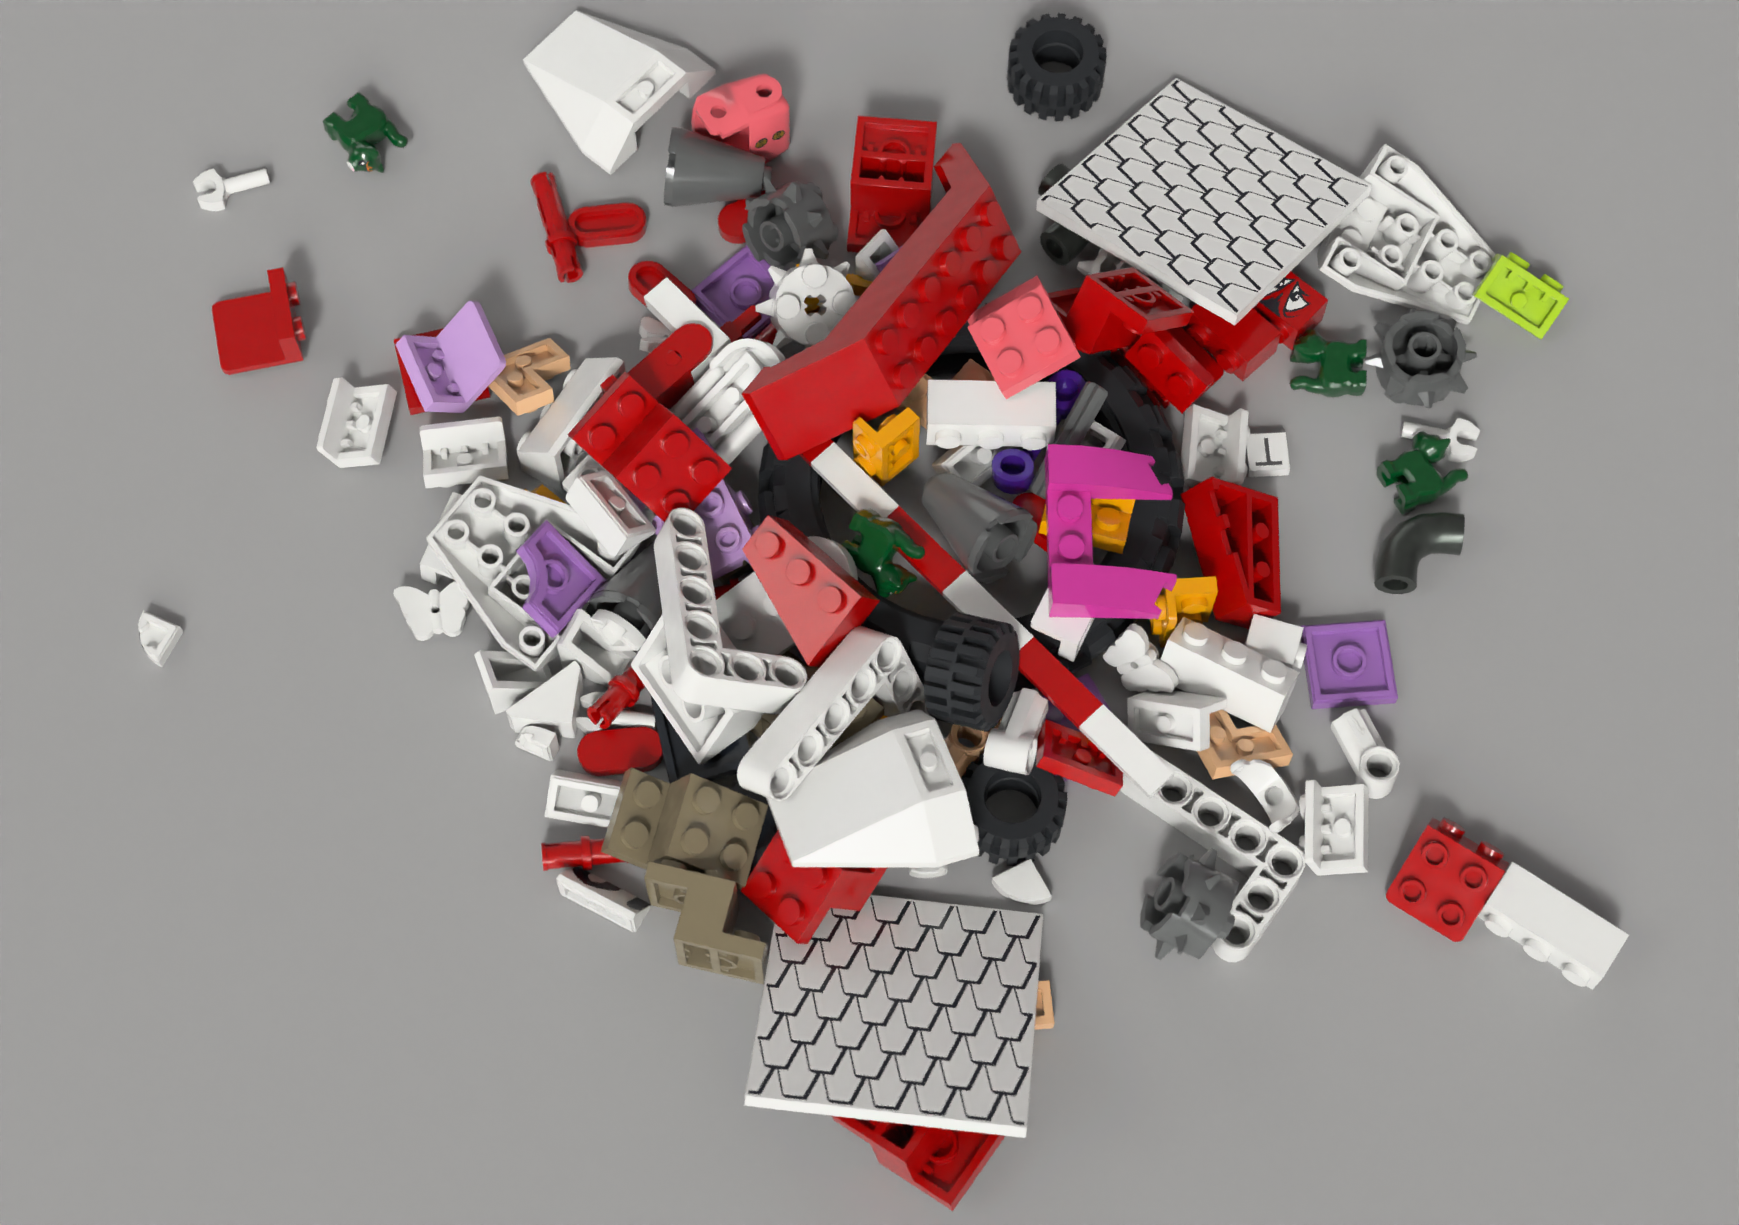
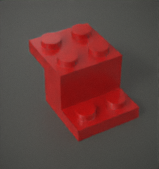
M858 116L850 183L851 209L847 252L859 253L881 229H886L900 248L930 214L937 122Z
M1134 267L1086 275L1082 286L1079 288L1048 293L1076 344V349L1086 354L1131 346L1137 342L1141 335L1187 326L1194 311Z
M626 372L615 381L567 434L664 522L671 511L676 508H687L694 511L732 469L675 414L660 404Z
M778 830L747 879L746 886L741 889V892L797 944H808L830 908L861 911L888 867H792Z
M832 1116L835 1122L871 1144L876 1158L881 1165L952 1211L1005 1138V1135Z

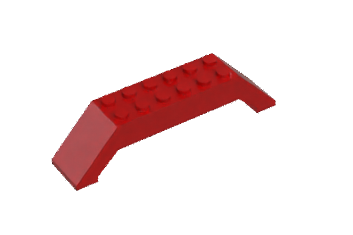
M953 143L933 166L946 192L945 196L829 335L817 344L772 367H763L741 393L778 460H788L853 429V422L859 417L867 422L899 407L1020 255L1021 250L1017 240L1010 229L990 184L961 143Z

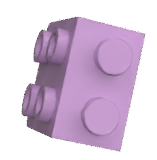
M468 301L437 337L403 335L395 344L425 412L464 413L506 366L503 352L481 304L477 301Z
M722 479L694 510L703 519L712 577L743 560L749 563L742 548L759 527V525L753 527L748 515L753 512V508L742 490L735 492ZM655 516L652 520V525L656 529V535H658L665 523L658 516Z

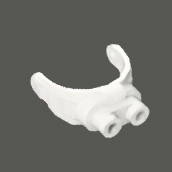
M1242 759L1232 763L1230 766L1232 774L1239 777L1248 786L1266 811L1272 823L1268 827L1270 832H1280L1297 817L1300 810L1297 798L1283 777L1276 772L1271 764L1257 759L1252 761Z

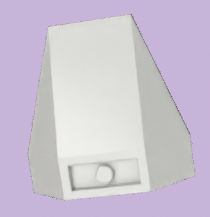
M576 10L523 59L525 67L582 154L610 175L637 150L635 132L678 90L690 99L716 74L713 67L687 48Z
M1384 144L1359 177L1372 185L1369 196L1325 237L1317 253L1318 269L1352 292L1407 308H1415L1418 311L1435 312L1442 318H1453L1455 321L1467 325L1471 322L1480 303V300L1472 294L1493 265L1492 259L1496 254L1417 164L1387 144Z
M479 475L426 537V540L500 646L537 672L559 655L557 643L567 625L556 636L551 638L522 609L529 596L530 578L526 564L516 550L547 520L606 579L605 584L630 562L640 543L623 554L613 557L571 505ZM588 600V601L586 602V604L581 608V609H583L585 612H586L587 606L589 605V600Z
M919 709L877 720L828 750L793 793L785 800L776 801L766 797L792 867H940L979 855L966 789L935 718Z

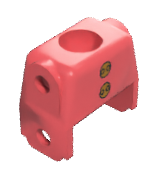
M759 74L723 84L697 96L692 112V131L765 157V164L785 152L790 145V107L782 94L780 83L768 74Z

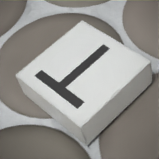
M1286 432L1250 434L1246 444L1245 457L1247 477L1289 475L1290 462Z

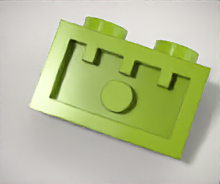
M1509 252L1507 257L1496 253L1492 259L1493 265L1472 295L1542 340L1569 300V298L1560 293L1564 286L1546 274H1543L1538 279L1527 271L1530 264L1512 252Z

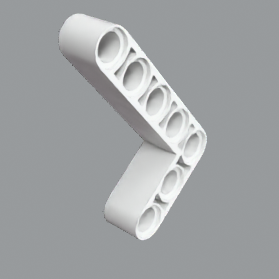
M687 508L672 510L654 541V553L671 682L674 692L679 698L692 704L781 714L807 681L805 668L795 659L786 656L723 648L703 519L697 513Z
M863 626L855 627L743 757L737 770L739 785L744 789L776 801L785 800L804 780L871 698L885 708L884 716L891 717L917 709L928 714V708L925 705L924 686L901 641L897 637Z
M1154 753L1174 773V777L1149 799L1123 773V787L1120 791L1207 850L1211 848L1216 850L1219 858L1249 877L1234 899L1230 911L1235 916V922L1231 930H1237L1243 934L1245 943L1233 944L1226 938L1220 939L1218 937L1213 942V949L1221 959L1227 962L1241 961L1249 955L1296 887L1305 867V857L1297 846L1279 834L1270 832L1268 827ZM1167 789H1173L1178 791L1183 799L1178 802H1172L1167 800L1162 792ZM1203 813H1210L1218 819L1219 824L1207 826L1200 821L1198 816ZM1246 837L1254 842L1256 849L1251 851L1243 850L1236 844L1235 839ZM1284 862L1288 864L1293 874L1281 875L1277 873L1272 863ZM1253 895L1263 897L1267 900L1269 908L1264 910L1254 908L1249 903L1248 897Z

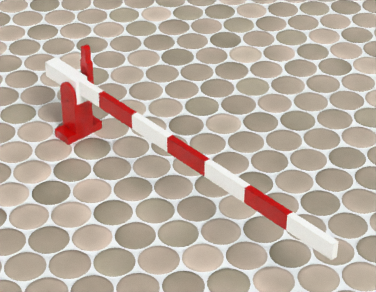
M666 277L644 296L647 308L672 334L627 374L669 410L710 368L711 361L727 345L743 339V335L762 319L761 313L756 312L755 305H751L733 322L727 321L718 328ZM613 374L600 384L603 394L617 380ZM831 439L799 454L857 512L870 508L875 510L881 517L892 519L899 523L917 545L924 547L925 556L922 559L910 558L901 549L897 552L959 612L1011 624L1018 636L1019 671L1149 799L1174 777V773Z

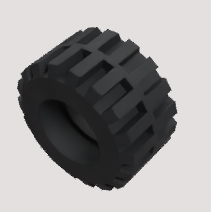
M1058 13L1057 17L1052 18L1050 14L1041 15L1040 21L1032 18L1026 22V28L1020 27L1015 32V39L1011 40L1009 47L1007 87L1009 93L1013 94V101L1017 106L1024 104V112L1029 115L1036 112L1039 114L1038 119L1047 120V116L1055 117V121H1063L1064 116L1067 115L1071 119L1079 117L1080 110L1087 112L1092 108L1093 101L1097 102L1103 87L1107 53L1106 48L1103 47L1104 41L1101 35H1094L1095 28L1088 23L1084 26L1081 24V18L1074 16L1073 19H1068L1066 14ZM1047 62H1060L1070 66L1072 70L1064 73H1054L1043 69L1040 65Z
M961 612L954 613L949 619H946L933 641L925 669V705L930 716L935 718V720L985 732L997 725L1011 701L1019 670L1018 636L1011 624Z
M984 753L979 757V764L973 761L966 769V777L962 776L961 780L966 789L973 824L978 827L979 842H977L979 848L978 856L981 857L986 852L989 854L988 862L997 865L999 858L1007 859V866H1016L1017 859L1023 858L1024 862L1029 859L1034 862L1036 853L1043 857L1050 851L1051 842L1056 844L1063 827L1067 806V792H1063L1065 786L1063 777L1055 776V774L1036 767V758L1029 775L984 766ZM1016 790L1027 795L1035 804L1037 811L1025 821L1009 823L999 820L992 815L985 802L990 796L999 791Z

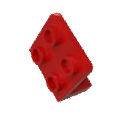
M283 267L267 270L270 292L218 301L213 304L212 315L220 366L225 374L232 375L304 361L300 341L306 340V332L302 316L296 317L295 306L301 305L296 281L288 282Z
M1182 327L1144 334L1124 355L1181 413L1185 412L1224 374L1219 364Z
M1443 817L1440 822L1432 818L1387 890L1386 899L1389 903L1451 941L1460 942L1470 930L1504 875L1509 863L1502 859L1505 854L1494 845L1483 840L1478 845L1463 836L1466 830L1454 821Z

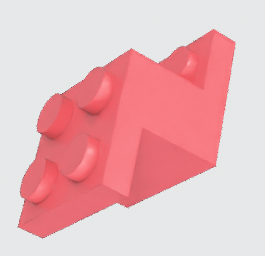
M1038 276L1031 278L975 310L967 320L970 325L967 328L1006 399L1081 357L1075 347L1076 344Z

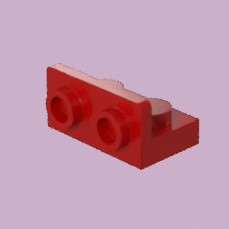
M1045 719L1037 738L1036 767L1115 797L1123 787V772L1083 733Z

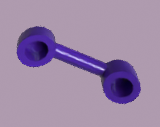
M1059 371L1053 374L1047 381L1056 382V428L1062 419L1067 418L1086 383L1083 377L1075 371ZM1006 449L997 453L992 460V481L994 485L1002 492L1012 495L1026 492L1034 478V461L1042 449Z

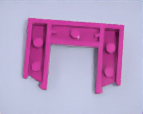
M1048 444L1044 460L1049 617L1158 619L1162 610L1154 604L1162 588L1170 591L1173 590L1177 581V574L1129 567L1094 565L1091 499H1172L1173 492L1169 483L1161 485L1151 469V466H1154L1155 463L1153 456L1109 448Z

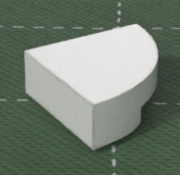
M598 609L590 618L592 625L612 651H638L646 641V638L631 623L611 611Z
M143 610L138 623L141 645L147 656L155 664L163 667L182 636L183 630L180 626Z
M524 726L515 741L516 747L548 761H554L560 749L555 732L535 726Z
M1031 859L992 878L993 886L1001 895L1007 898L1029 903L1030 905L1051 901L1052 895Z

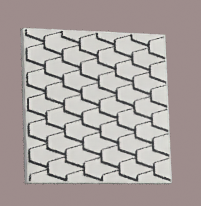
M1175 78L1037 200L1036 210L1229 323L1236 325L1369 196L1372 185Z
M870 895L861 911L830 908L808 944H797L774 923L745 1093V1106L1025 1138L1043 914Z

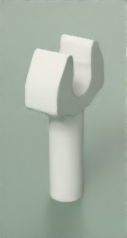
M266 168L228 179L218 175L215 169H210L201 173L193 180L197 192L216 189L213 193L204 194L197 199L202 209L220 211L226 209V202L230 194L270 184Z
M1458 418L1455 424L1447 429L1403 422L1400 437L1413 439L1417 433L1424 431L1427 434L1438 435L1441 439L1450 438L1451 442L1446 448L1449 461L1465 462L1473 459L1477 452L1476 447L1460 444L1457 440L1458 438L1477 440L1480 429L1468 420Z
M596 691L580 697L581 706L589 708L605 692ZM623 710L611 724V726L627 728L648 727L656 730L657 727L654 714ZM587 717L576 718L578 728L585 734L605 730L599 728L604 718L597 725L593 724Z

